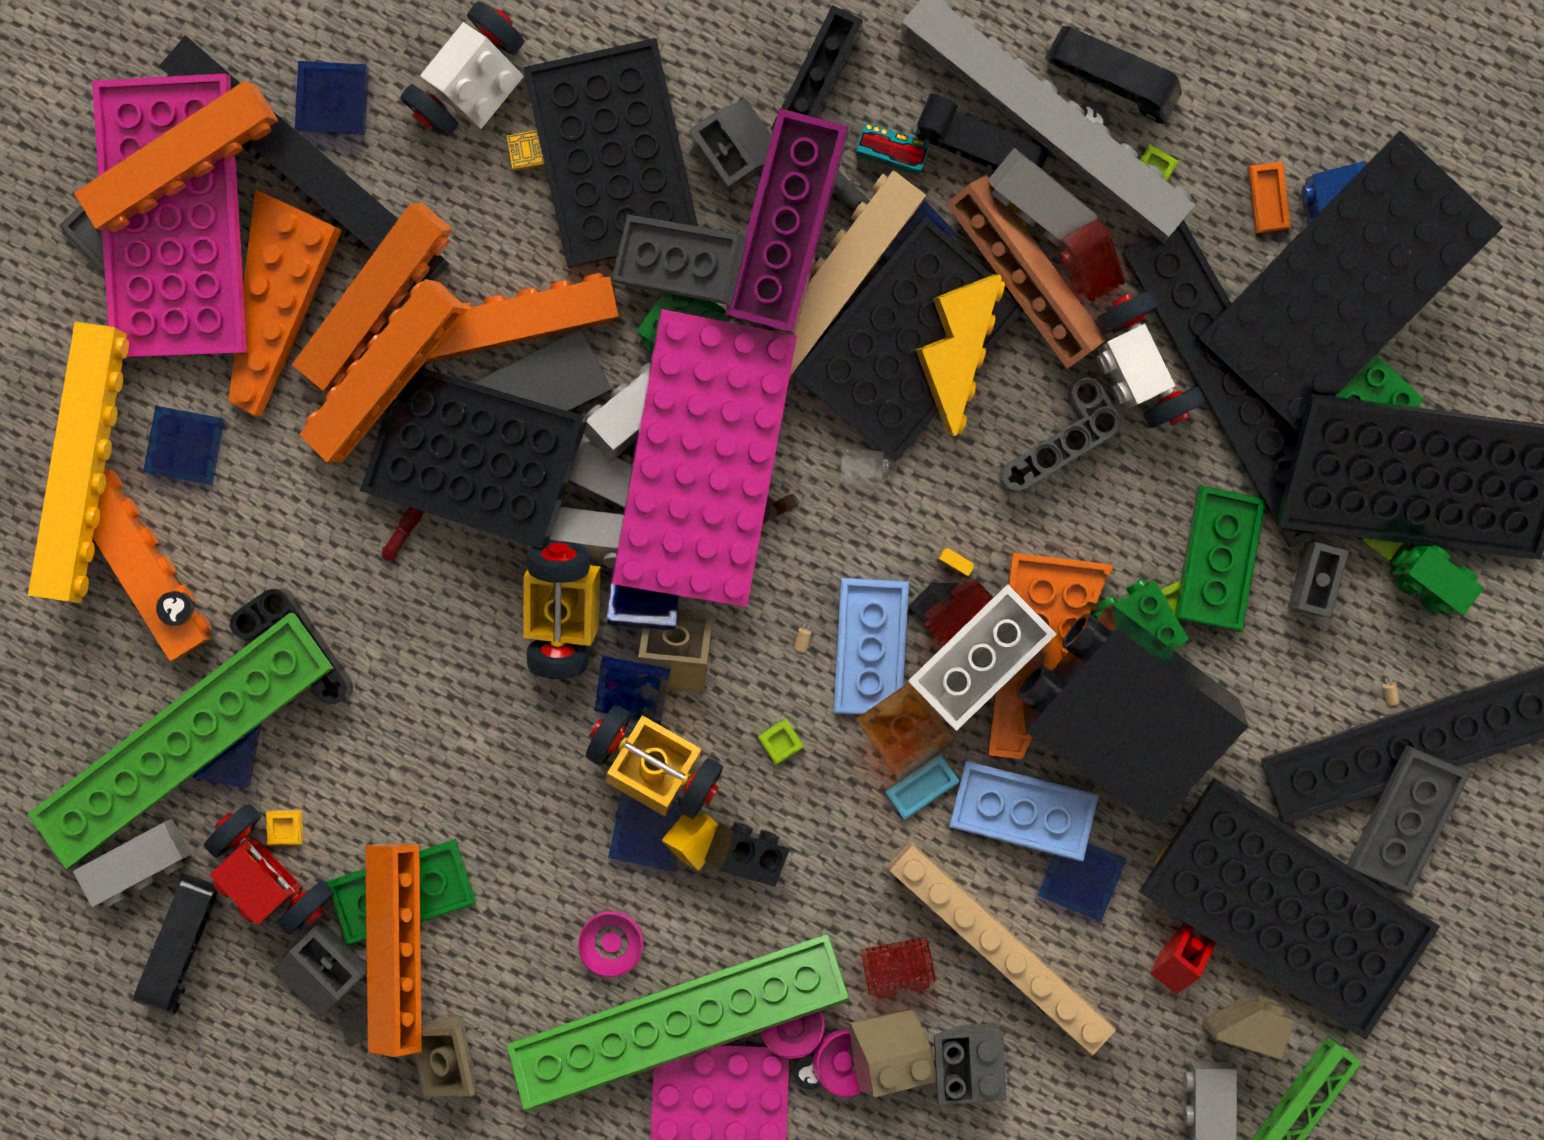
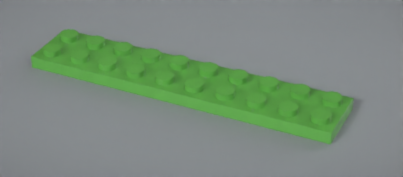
M289 613L29 812L28 816L64 868H72L334 668L295 613Z
M826 934L509 1043L507 1047L523 1110L529 1112L850 1001L829 935Z

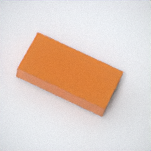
M1283 162L1247 167L1255 235L1289 231L1291 223Z

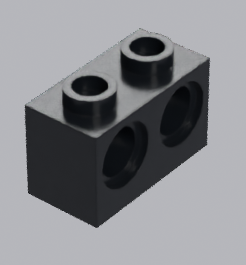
M734 821L732 826L719 822L704 861L722 872L775 887L790 848L778 842L780 836L761 829L760 834L752 832V827Z

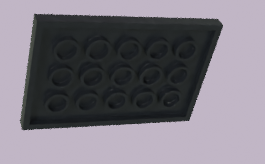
M656 38L523 67L568 268L617 258L627 214L698 227Z
M924 216L807 354L792 375L887 457L896 462L938 413V408L915 350L947 337L933 298L992 274L927 216ZM1006 286L1000 301H995L992 315H995L994 327L991 334L985 336L982 348L986 349L985 356L1024 311Z
M420 367L386 409L360 491L544 549L549 543L588 418Z

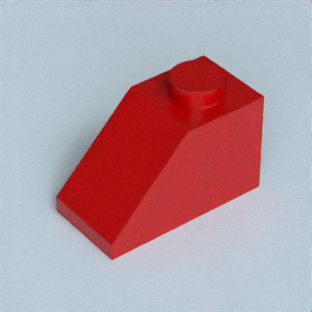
M1184 922L1159 952L1150 974L1172 992L1178 994L1201 977L1216 942Z

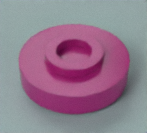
M604 911L594 915L586 922L579 935L578 950L581 960L589 970L603 977H617L626 974L637 964L642 954L643 935L640 927L633 918L619 911ZM606 926L621 928L628 938L626 952L615 959L601 956L595 947L597 933ZM615 932L606 933L601 940L603 949L609 953L618 951L622 944L621 937Z
M822 1011L761 1031V1036L766 1046L775 1054L787 1059H800L813 1053L822 1042L825 1034V1018Z
M847 1029L837 1030L826 1035L813 1055V1072L818 1083L825 1090L841 1097H851L862 1092L858 1088L856 1069L852 1072L853 1060L848 1046L852 1047L850 1031Z

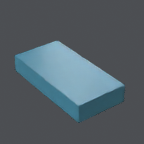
M939 753L888 788L885 793L905 820L960 781L941 753Z

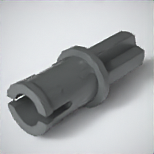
M839 171L833 190L834 200L837 201L839 199L854 213L859 206L858 202L861 203L863 201L865 204H868L870 200L853 185L855 182L853 179L849 181Z

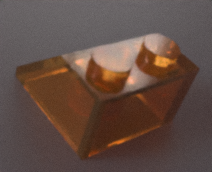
M910 682L856 718L874 749L897 782L953 744L952 734L928 701Z

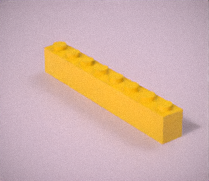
M74 322L28 596L82 603V597L88 591L89 579L86 576L88 562L92 561L95 551L94 543L92 542L93 532L100 521L99 497L104 492L106 486V476L103 474L106 460L111 455L112 443L109 440L111 426L115 425L118 414L115 402L117 392H120L123 386L122 361L126 358L129 350V341L126 338L127 333L115 327Z

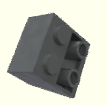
M747 99L717 110L689 130L691 140L728 194L763 171L772 135Z
M321 921L288 952L273 970L322 1017L367 972V965Z
M995 1023L960 1025L934 1035L938 1105L1006 1100L1003 1031Z

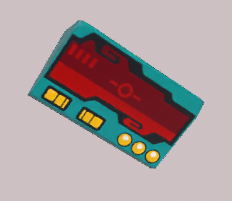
M865 122L855 156L920 175L930 142Z

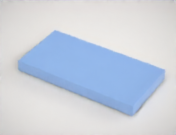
M841 578L833 713L888 717L902 716L909 582Z
M965 761L950 827L1083 861L1099 794Z

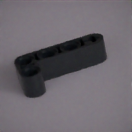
M1069 26L1061 27L1045 56L1048 62L1063 71L1136 103L1139 112L1143 116L1149 114L1156 118L1154 122L1158 124L1166 123L1182 95L1178 77L1169 70Z
M929 94L913 133L917 138L924 141L927 138L930 140V144L954 154L958 151L961 153V157L985 167L988 164L992 165L991 169L995 171L1014 148L1039 168H1043L1049 154L1045 148L956 111L957 104L944 96Z
M269 589L233 613L230 619L231 631L242 639L256 638L289 613H295L334 668L332 673L326 674L327 677L319 679L311 685V688L318 698L327 704L342 702L351 695L353 684L350 677L290 591L285 589ZM274 595H280L284 601V607L280 613L274 612L270 606ZM247 614H251L256 621L255 629L252 632L246 631L243 627V618ZM331 682L340 683L341 687L337 690L338 694L329 693L328 689L332 687Z
M187 874L182 878L137 985L134 1002L172 1016L177 1013L181 1004L178 1003L180 994L185 993V986L182 985L218 895V891L213 883Z

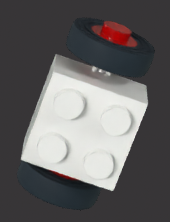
M477 1L467 14V17L479 29V32L463 22L420 75L436 91L434 95L425 93L417 86L410 84L400 97L414 112L412 117L426 129L431 126L446 137L458 125L456 119L447 111L444 105L446 102L460 115L482 129L524 77L495 46H499L507 53L514 55L523 46L525 40L512 26L513 21L498 9L494 11L480 1Z
M1147 291L1133 298L1131 294H1128L1112 302L1113 308L1097 317L1103 333H1108L1117 328L1126 329L1130 326L1131 328H1129L1130 331L1097 348L1100 355L1096 356V360L1104 375L1109 373L1114 383L1111 391L1116 402L1119 405L1124 403L1127 410L1158 394L1164 395L1165 397L1159 399L1156 406L1143 413L1144 419L1150 428H1155L1168 421L1172 426L1189 418V411L1205 403L1199 387H1194L1185 392L1176 391L1171 393L1175 384L1146 324H1137L1144 319L1147 313L1159 307L1155 295L1152 291Z

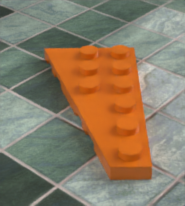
M255 189L243 280L247 352L234 353L228 402L253 415L262 417L342 229Z
M1011 553L1008 585L1039 615L1056 635L994 694L988 755L1023 759L1033 736L1027 733L1025 729L1024 702L1018 698L1019 690L1026 678L1036 667L1043 664L1050 670H1053L1068 653V650L1062 646L1064 637L1078 618L1085 613H1091L1114 565Z

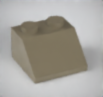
M646 608L638 654L637 685L705 692L713 614Z
M1258 994L1256 999L1246 996L1204 1018L1202 1026L1218 1041L1283 1060L1295 1020L1285 1012L1286 1008L1277 1004V1000Z
M905 1009L848 1023L860 1091L875 1098L936 1082L932 1048L913 1009Z
M462 1016L437 1017L421 1024L422 1052L414 1054L423 1095L469 1097L474 1095L476 1078Z

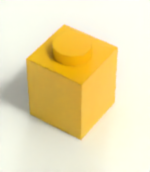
M703 812L694 819L682 815L661 841L678 860L699 871L706 863L704 860L718 824Z

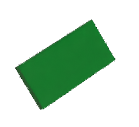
M1203 485L1197 487L1175 609V616L1178 620L1234 632H1243L1265 508V501L1262 498Z
M456 839L419 850L420 922L477 903ZM365 868L326 882L334 891L331 900L347 946L367 940Z

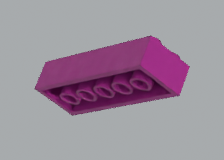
M779 108L746 232L747 241L732 304L727 305L725 315L729 318L795 335L849 134L848 126Z

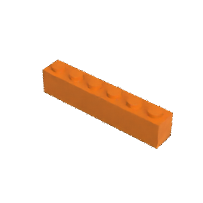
M243 81L74 192L95 229L117 232L125 228L130 223L128 219L138 212L139 214H144L154 209L158 205L157 200L164 195H174L186 187L184 182L194 176L201 177L214 169L213 163L223 157L227 159L237 155L243 149L241 145L250 139L258 140L266 136L271 131L270 126L278 122V119L258 86L248 81Z
M410 203L292 365L322 391L340 385L347 376L346 371L354 361L361 359L368 350L367 345L374 335L382 333L389 324L388 316L394 308L402 307L408 300L409 293L407 291L414 281L416 283L420 282L428 273L430 267L427 264L432 257L440 255L450 243L447 237L453 228L423 203Z
M596 273L583 277L584 282L571 285L569 280L550 284L551 289L537 292V288H528L518 291V297L504 300L503 295L485 298L483 305L471 307L470 303H462L468 310L424 364L619 321L621 318L612 279L610 276L604 277L603 273Z
M425 279L411 289L409 293L410 298L404 306L396 309L388 319L389 324L383 332L377 334L369 341L366 353L361 359L354 361L348 367L345 379L340 385H336L327 393L325 398L327 401L319 410L313 412L305 421L306 427L299 435L327 463L343 462L468 310L440 282Z
M104 467L103 474L106 476V486L104 492L99 497L100 521L98 526L94 528L93 539L169 661H178L213 639L209 633L212 630V626L203 613L198 614L195 609L191 619L182 625H167L159 619L156 605L163 594L171 591H180L186 593L192 601H194V597L187 586L184 584L179 585L173 574L176 573V568L172 561L166 555L161 556L155 545L158 544V539L154 532L148 526L143 527L137 517L140 515V510L135 502L129 497L126 499L119 487L122 486V481L113 469L108 470Z
M391 842L366 845L368 1053L399 1057L422 1052L419 844Z

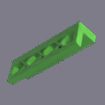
M1327 1036L1251 1140H1282L1284 1136L1286 1140H1291L1290 1135H1296L1293 1140H1305L1362 1062ZM1343 1057L1350 1061L1343 1073L1330 1075ZM1337 1080L1331 1087V1081ZM1325 1082L1326 1096L1321 1101L1310 1102ZM1315 1107H1317V1108L1314 1110V1112L1312 1113V1115H1311V1109H1310V1108H1315ZM1305 1109L1306 1123L1302 1128L1290 1129Z

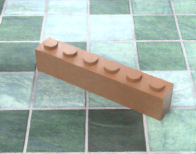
M985 175L967 185L949 200L946 205L995 272L1001 275V280L1005 282L1006 287L1068 369L1104 343L1107 338L1011 207L1004 205L992 195L995 189L988 181V176Z

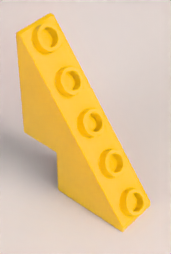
M1000 274L988 276L933 298L947 337L915 349L946 433L951 436L961 435L966 425L967 415L963 413L966 402H970L973 399L976 390V382L973 381L976 368H981L984 362L986 349L982 348L985 336L990 335L994 327L995 315H992L995 301H1000L1004 292L1005 282L1001 281Z

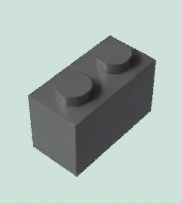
M1317 542L1305 543L1288 608L1319 617L1331 618L1349 551Z

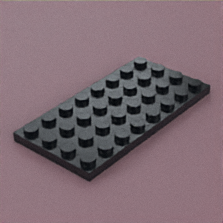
M1399 130L1198 338L1299 432L1309 394L1334 397L1503 226Z
M1309 394L1276 523L1279 528L1425 546L1436 545L1441 548L1541 560L1544 550V424Z
M1214 777L1139 890L1142 895L1365 1040L1440 928L1439 925Z

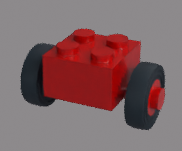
M249 803L233 815L229 812L214 826L216 830L204 843L206 850L215 858L221 856L230 848H235L239 845L209 876L215 881L213 882L215 889L224 897H230L238 905L237 911L246 921L254 922L256 925L272 916L288 900L291 901L293 899L288 905V910L277 922L284 932L290 935L304 923L308 926L311 925L324 912L321 907L333 896L334 891L322 880L310 890H304L300 893V889L303 886L257 838L253 840L249 837L246 838L261 818L258 810Z

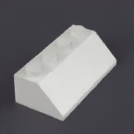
M1007 584L908 681L957 731L1031 660L1056 633Z

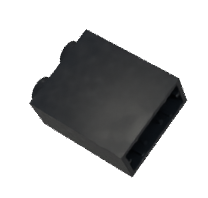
M1111 603L1097 619L1089 613H1085L1078 618L1067 632L1062 646L1068 650V653L1053 670H1050L1043 664L1036 667L1026 678L1018 693V698L1024 702L1023 711L1027 733L1155 826L1167 816L1249 727L1239 698Z

